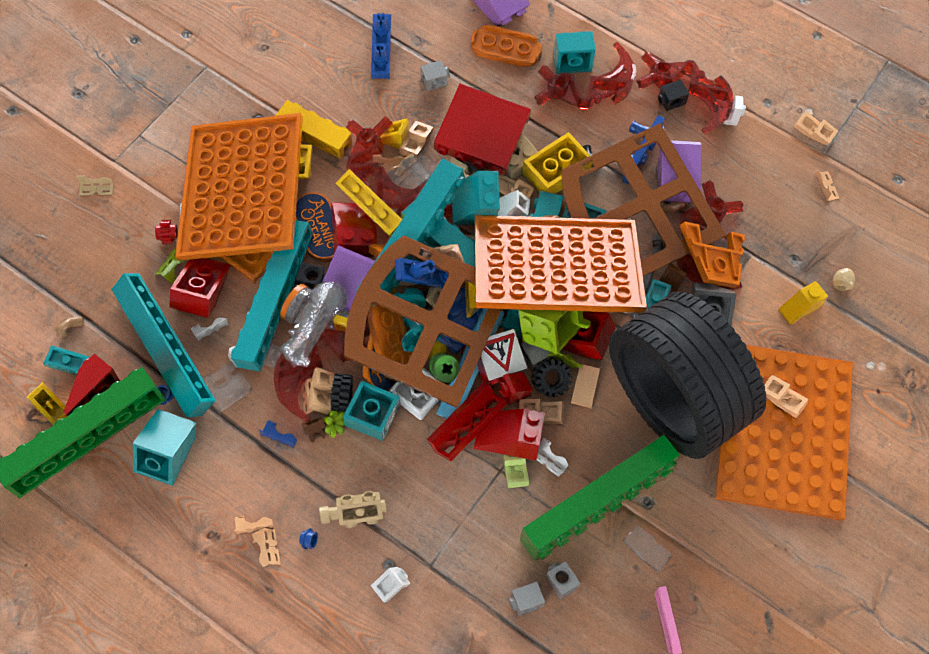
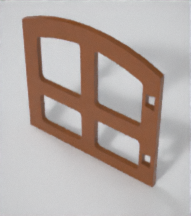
M661 123L561 170L562 189L570 218L591 219L584 205L579 179L613 162L619 165L636 198L594 219L626 220L640 212H645L664 243L665 249L641 260L643 277L691 254L686 240L679 239L660 206L661 202L677 194L687 193L704 222L706 229L700 231L703 244L709 245L726 236ZM645 137L646 142L638 146L635 141ZM653 143H657L676 174L677 179L653 190L648 186L631 154ZM592 161L594 167L585 171L582 166Z
M403 235L376 260L358 288L347 320L344 357L457 408L501 309L488 308L478 331H472L448 320L447 316L463 282L475 285V267ZM420 249L432 254L431 258L428 259L419 255ZM407 256H411L422 262L432 260L435 263L434 267L448 273L447 281L433 310L428 311L380 288V285L395 268L396 259H404ZM371 304H377L423 325L424 329L406 365L395 362L363 346L364 329ZM440 334L469 347V352L452 386H448L422 373V369Z

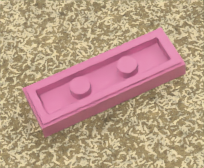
M666 586L658 587L654 594L669 654H682Z

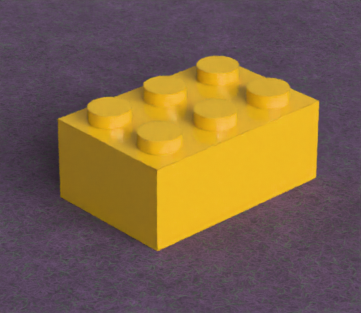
M568 132L524 160L522 174L539 193L544 191L556 194L562 190L561 170L589 157L590 154ZM592 161L582 166L585 171L591 168Z

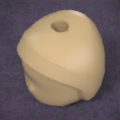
M840 269L833 276V286L837 290L847 291L854 287L855 275L851 269Z

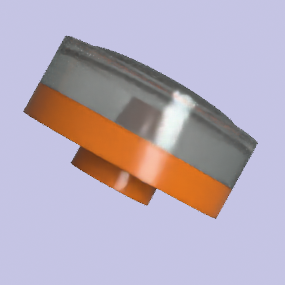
M304 284L295 287L286 298L281 308L280 317L294 327L300 326L307 319L309 313L313 311L317 302V292Z

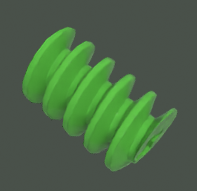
M437 353L430 359V373L440 381H454L459 373L460 366L458 361L446 353Z

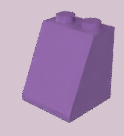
M473 0L495 26L501 23L503 26L508 24L515 15L517 17L522 16L527 12L526 8L530 5L528 0Z
M671 141L701 191V142ZM661 149L656 166L658 187L677 179ZM682 192L665 200L673 202H691L690 198L685 192Z
M338 246L320 289L326 286L335 288L339 294V302L334 309L341 315L348 317L352 302L357 293L356 289L375 261Z

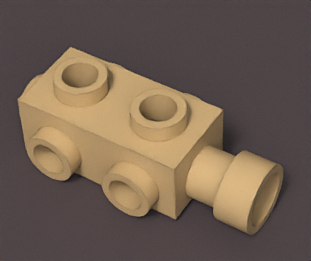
M373 491L360 495H344L336 498V507H319L322 524L331 523L332 520L339 519V524L347 528L355 527L360 522L376 524L379 522V519H383L382 513L386 512L385 499L380 500V493Z

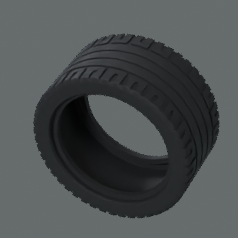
M687 292L669 294L614 331L610 337L609 353L612 365L615 368L614 371L618 376L619 382L622 384L623 390H625L627 397L631 400L630 402L635 406L643 420L647 422V425L659 437L665 435L675 450L684 456L693 459L704 458L761 417L765 411L767 402L765 385L750 350L746 348L747 346L742 342L739 334L735 332V329L728 324V321L718 311H715L711 305H708L707 302L699 297H695L693 294Z

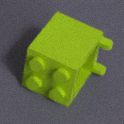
M518 310L523 342L556 354L561 351L581 327L589 328L591 326L590 321L583 318L582 311Z

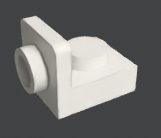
M392 567L383 573L371 587L381 600L386 603L402 588L410 585V582L407 579L408 575L403 569Z

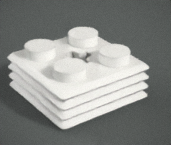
M425 368L422 369L424 375L440 381ZM397 381L389 392L400 396V405L419 420H422L439 401L423 392L416 394L414 388Z

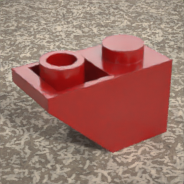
M518 372L503 375L498 391L500 397L504 398L508 406L521 399L530 397L533 389L525 373Z

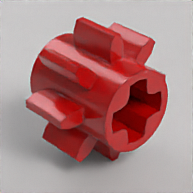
M161 220L160 225L155 226L156 239L161 240L162 245L172 244L173 239L178 238L177 225L171 224V220Z

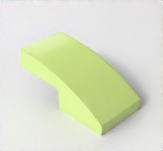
M503 455L508 488L529 486L526 459Z

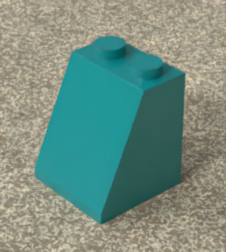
M477 171L465 179L463 186L454 193L455 197L452 201L453 225H475V215L497 216L500 210L498 171Z
M157 409L133 442V472L173 486L196 438V422Z

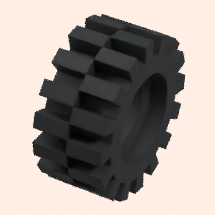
M549 358V360L543 359V363L538 362V368L534 367L533 370L536 372L532 374V378H534L532 383L540 393L548 397H558V394L561 396L564 394V390H569L567 385L572 384V381H569V378H572V374L569 373L571 370L569 367H566L567 364L557 359ZM550 370H556L559 375L558 381L554 385H548L545 381V376Z
M335 373L331 390V411L346 412L352 400L353 376Z

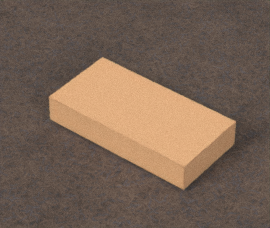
M588 365L579 367L571 404L588 408L592 407L600 368Z

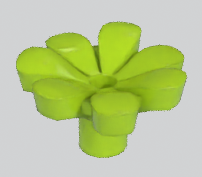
M333 410L330 412V417H324L323 421L326 424L324 430L330 437L334 438L336 432L340 435L344 433V429L341 426H345L343 420L345 412Z

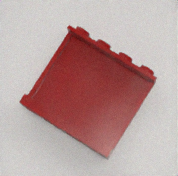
M459 83L434 140V150L441 155L452 156L460 162L466 161L471 163L476 168L498 171V175L506 176L507 167L525 124L530 119L531 109Z

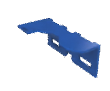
M269 420L263 431L259 430L261 436L277 440L281 444L284 443L294 448L297 441L293 434L278 433L275 429L277 423L273 424L274 422Z

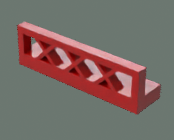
M483 382L427 438V441L436 454L451 462L508 403L504 398L494 394L488 383ZM494 401L497 402L494 407L488 408ZM483 416V419L480 422L474 423V421L478 417ZM469 431L466 436L460 437L463 432ZM455 445L449 453L445 452L448 447Z

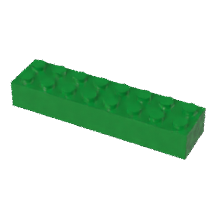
M143 367L131 371L126 378L113 383L108 390L95 395L84 406L75 408L69 416L57 420L52 427L46 431L39 432L34 439L28 443L21 444L10 455L0 458L1 484L18 498L23 497L166 401L165 397Z
M665 435L661 436L523 527L520 541L534 561L539 558L544 560L552 554V549L557 546L559 548L565 546L570 542V537L575 534L579 536L588 529L587 526L591 523L597 524L605 518L604 514L610 510L612 513L623 506L622 502L627 499L632 501L640 494V490L646 488V490L650 489L661 476L663 478L668 477L673 473V468L677 465L679 453Z

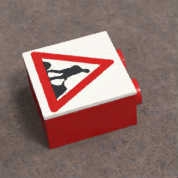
M514 329L488 338L477 363L483 382H490L491 385L500 383L505 374L518 373L527 369Z

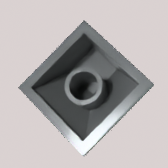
M693 282L691 294L711 305L715 311H718L728 321L729 325H732L736 292L714 284Z

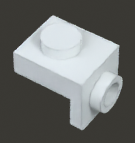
M735 96L731 109L719 108V123L737 126L740 116L745 114L746 105H743V97Z

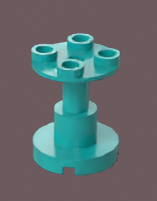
M408 288L404 289L405 293L400 294V292L394 294L425 309L426 298L419 289ZM403 317L404 325L410 327V330L403 336L401 345L404 351L413 352L424 327L417 322ZM442 334L438 335L435 343L442 337Z

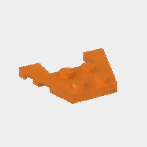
M683 222L680 228L703 282L731 288L739 286L742 268L740 256L743 255L744 251L742 242L745 241V235L735 232L728 233L726 235L728 249L703 244L699 224Z

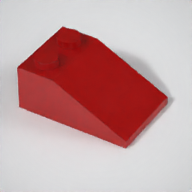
M332 202L334 253L337 247L341 246L362 256L373 257L374 255L369 253V245L377 244L375 222L355 203Z
M207 258L190 259L170 288L169 308L209 318L218 301L230 270V264Z
M582 311L583 318L589 320L591 326L589 328L581 327L562 349L585 358L603 360L610 337L616 326L608 312Z
M95 353L87 358L78 370L63 412L66 417L72 414L75 408L84 406L95 395L105 392L113 383L120 381L114 369Z
M525 408L500 411L476 436L474 449L536 461L545 412Z

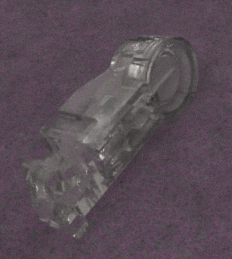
M332 281L322 282L312 290L309 303L294 321L296 324L294 329H289L288 331L292 338L281 347L285 358L289 362L299 366L309 365L310 360L307 357L333 314L341 312L346 305L347 294L341 284Z

